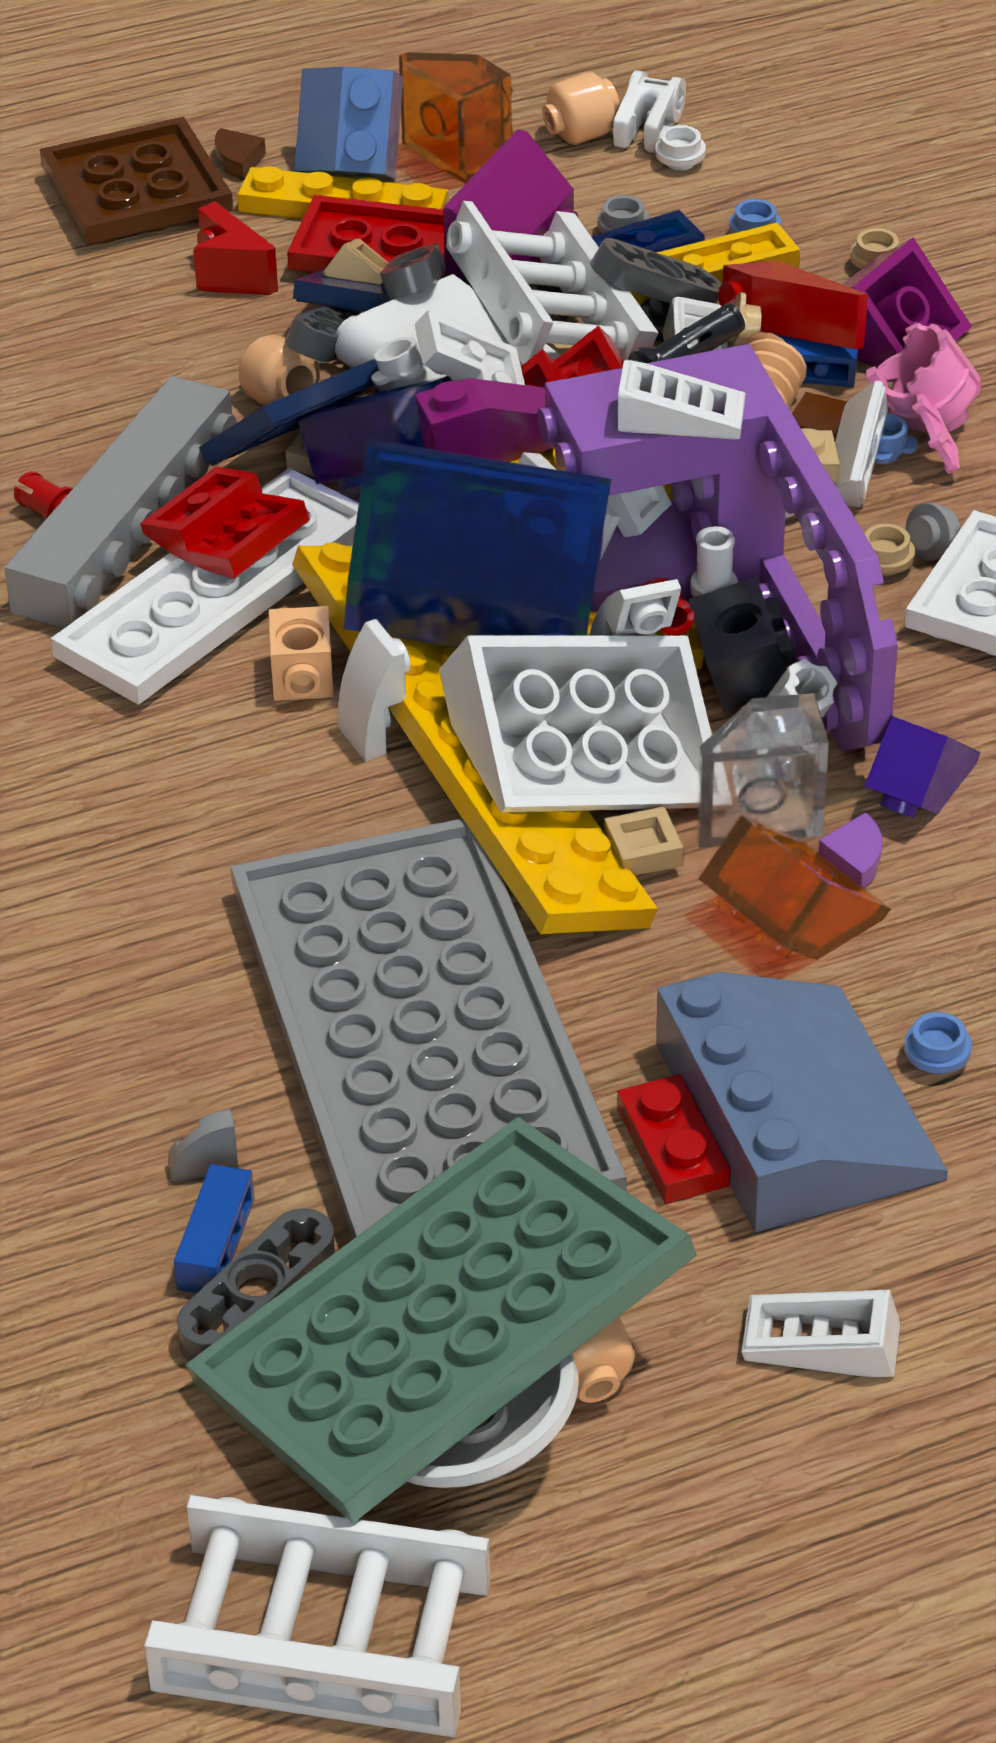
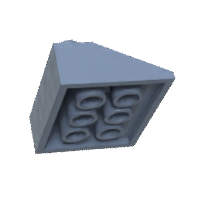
M717 972L657 988L656 1045L672 1075L681 1074L730 1167V1186L755 1233L947 1180L948 1170L840 986Z

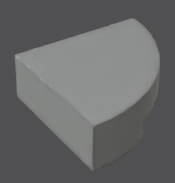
M231 1109L222 1110L203 1117L198 1121V1129L191 1132L181 1142L179 1139L175 1141L168 1156L171 1183L205 1178L210 1164L238 1168L235 1126Z

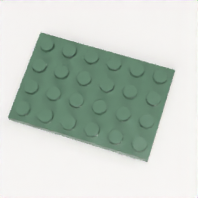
M516 1117L185 1365L194 1384L348 1520L354 1523L691 1261L697 1254L689 1234L524 1120Z

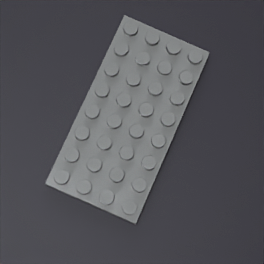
M463 819L231 866L232 885L352 1239L360 1235L516 1117L524 1120L626 1191V1174L503 879Z

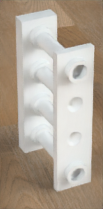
M472 201L462 202L456 220L451 223L448 229L446 248L508 343L517 348L518 357L522 364L541 351L545 343L574 345L598 325L611 337L623 361L629 360V355L637 348L653 347L658 331L630 291L610 284L601 278L590 266V261L599 247L575 213L556 211L549 231L544 236L491 230ZM508 254L539 257L543 263L511 260ZM528 284L560 287L563 293L531 290ZM548 314L580 317L584 324L552 321Z
M190 1495L187 1513L192 1553L204 1554L205 1556L185 1622L175 1624L152 1620L144 1645L151 1691L455 1738L461 1714L459 1666L443 1664V1659L459 1592L488 1596L490 1587L489 1538L470 1536L462 1531L452 1529L435 1531L359 1519L352 1523L345 1517L249 1504L232 1497L214 1499ZM235 1559L279 1565L261 1632L255 1636L215 1630ZM309 1570L354 1576L336 1645L331 1647L290 1641ZM384 1581L429 1588L412 1657L401 1658L366 1652Z

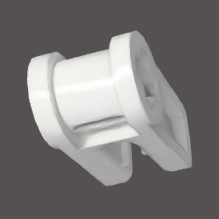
M634 71L629 80L627 92L614 118V147H629L631 141L637 138L639 127L645 123L644 149L649 153H655V145L661 138L662 131L674 126L681 118L686 98L685 78L672 77L670 81L649 78L647 73L643 71Z

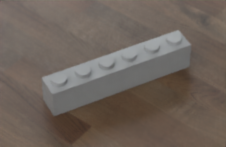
M170 376L4 567L10 613L65 628L98 604L102 593L116 577H120L125 572L129 561L142 545L151 541L149 537L143 534L140 523L207 473L209 465H207L198 447L237 423L235 416L232 415L230 391Z

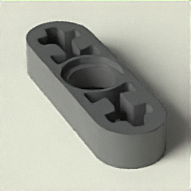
M605 238L590 261V266L601 278L621 289L666 303H671L674 297L689 298L715 304L718 302L719 288L722 283L708 271L694 264L613 238Z
M436 243L394 257L380 272L388 300H393L434 286L447 269L439 244Z
M328 306L298 314L292 322L285 339V344L294 351L317 361L331 362L339 359L335 354V344L338 339L336 332L344 320L359 314L351 310Z
M307 1208L294 1209L282 1214L182 1307L177 1318L180 1349L184 1357L188 1361L195 1358L335 1253L334 1229L329 1218L319 1211ZM312 1240L315 1241V1244L312 1246L308 1242ZM294 1242L298 1244L294 1249L291 1250V1243ZM257 1277L270 1279L276 1284V1287L271 1292L262 1296H249L238 1289L243 1282ZM223 1324V1332L215 1331ZM201 1328L206 1331L202 1335L198 1334V1330Z

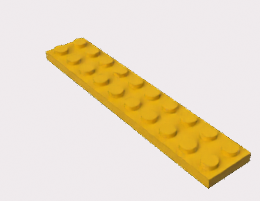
M325 543L323 546L298 545L292 566L319 606H328L329 621L350 652L365 622L377 619L392 639L398 638L404 644L411 665L410 672L405 674L406 699H402V702L388 708L540 934L649 929L658 910L657 906L632 871L622 868L610 840L589 811H499L451 726L439 669L462 643L461 633L435 594L425 593L416 589L407 582V577L401 575L397 546L388 543H378L375 546H345L339 543Z

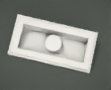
M874 381L846 403L835 441L840 463L838 482L833 483L847 506L861 508V505L865 503L888 412L886 386L880 381Z

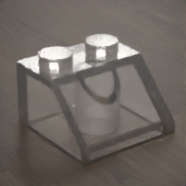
M815 693L753 698L700 745L697 828L699 848L823 836L829 743Z

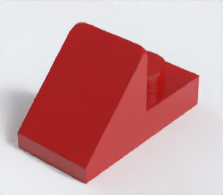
M215 201L198 208L200 231L197 234L198 244L193 250L196 287L204 292L271 295L278 292L275 246Z

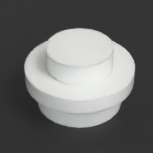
M675 125L664 129L661 133V138L655 145L656 158L674 170L690 169L700 163L706 155V145L701 139L700 132L686 125Z

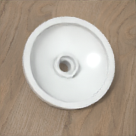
M572 1353L407 1482L437 1488L473 1486L500 1478L533 1459L556 1437L565 1425L575 1405L579 1379Z

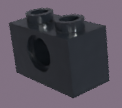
M756 576L688 599L690 607L695 614V625L723 712L766 699L787 670L786 666L797 663L776 595L764 599Z

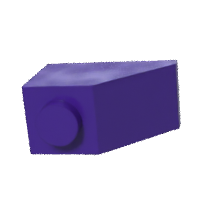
M891 716L864 786L883 793L880 806L915 818L918 807L938 814L977 764L981 752L948 736Z

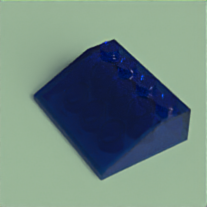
M369 439L366 448L348 574L344 629L360 632L365 622L377 619L391 637L458 648L467 636H589L612 479Z

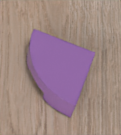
M866 812L819 839L818 856L857 887L862 889L874 879L882 855V835L876 822Z

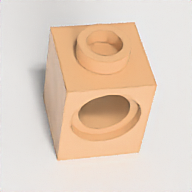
M328 606L269 609L270 657L274 701L334 698Z

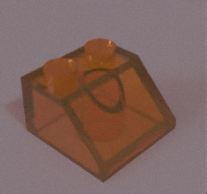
M406 52L399 55V74L403 76L401 102L402 144L466 184L513 135L511 106L513 89L511 74L478 54Z
M740 815L698 878L718 894L713 901V904L718 909L743 924L749 919L760 928L756 939L774 953L787 959L792 952H796L818 960L884 920L891 908L805 841Z

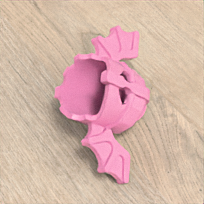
M915 323L906 328L908 335L903 337L905 348L885 360L877 369L875 366L867 369L866 378L870 384L874 381L883 382V385L886 386L887 407L892 414L898 415L906 421L908 429L928 432L930 448H935L944 461L947 474H950L960 469L958 448L949 432L960 427L968 418L969 411L967 408L981 391L980 376L947 329L942 330L936 324L923 326L920 323ZM887 382H892V390L888 388Z

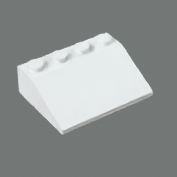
M467 636L439 669L451 726L500 812L653 809L663 806L666 809L724 807L728 803L688 636Z

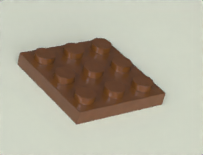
M184 117L40 149L41 166L86 245L109 243L118 237L144 231L156 232L170 225L199 220L198 208L214 201L227 211H234L232 192Z

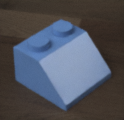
M344 66L302 69L294 171L301 173L325 172L329 175L395 180L403 76L394 70Z

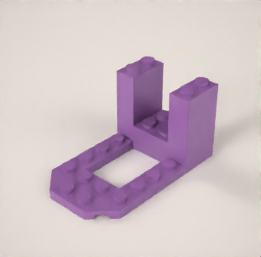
M744 344L646 363L745 392V408L740 439L618 431V392L623 368L545 383V408H540L537 412L540 436L544 444L552 443L555 449L556 463L560 476L563 480H571L581 501L671 483L674 499L670 501L672 505L641 535L623 537L618 526H616L598 567H588L546 541V550L539 551V567L544 583L546 585L553 584L556 591L562 596L561 611L598 612L601 604L613 592L642 586L648 580L656 577H665L670 580L677 579L681 586L683 599L689 603L688 599L693 598L690 590V579L692 574L697 571L696 536L699 531L707 527L718 526L726 528L733 533L732 537H735L732 571L737 576L738 582L757 576L764 599L776 595L797 662L806 659L811 664L827 666L838 683L833 689L834 703L822 717L823 731L830 730L841 752L881 743L893 713L898 644L892 619L882 621L879 619L872 586L884 583L879 558L751 345ZM713 410V412H717L724 415V411ZM786 512L788 514H795L801 525L806 547L810 551L816 550L823 562L824 573L828 582L827 600H823L820 604L821 619L784 556Z

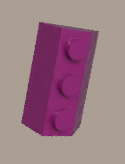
M517 129L443 207L444 254L447 269L445 277L454 274L472 288L446 248L448 229L451 223L456 220L463 201H472L491 230L544 236L549 231L556 211L575 213L578 217V213L574 211L573 187L527 131ZM508 254L511 260L543 263L539 257Z

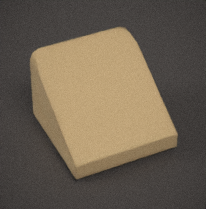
M355 239L341 247L322 275L381 285L383 281L380 272L389 262L361 239Z

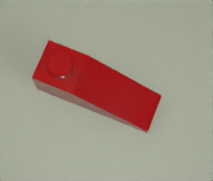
M779 261L723 265V279L718 293L719 305L723 306L731 303L735 306L737 294L739 292L746 293V304L760 306L761 308L760 332L851 349L864 348L867 293Z

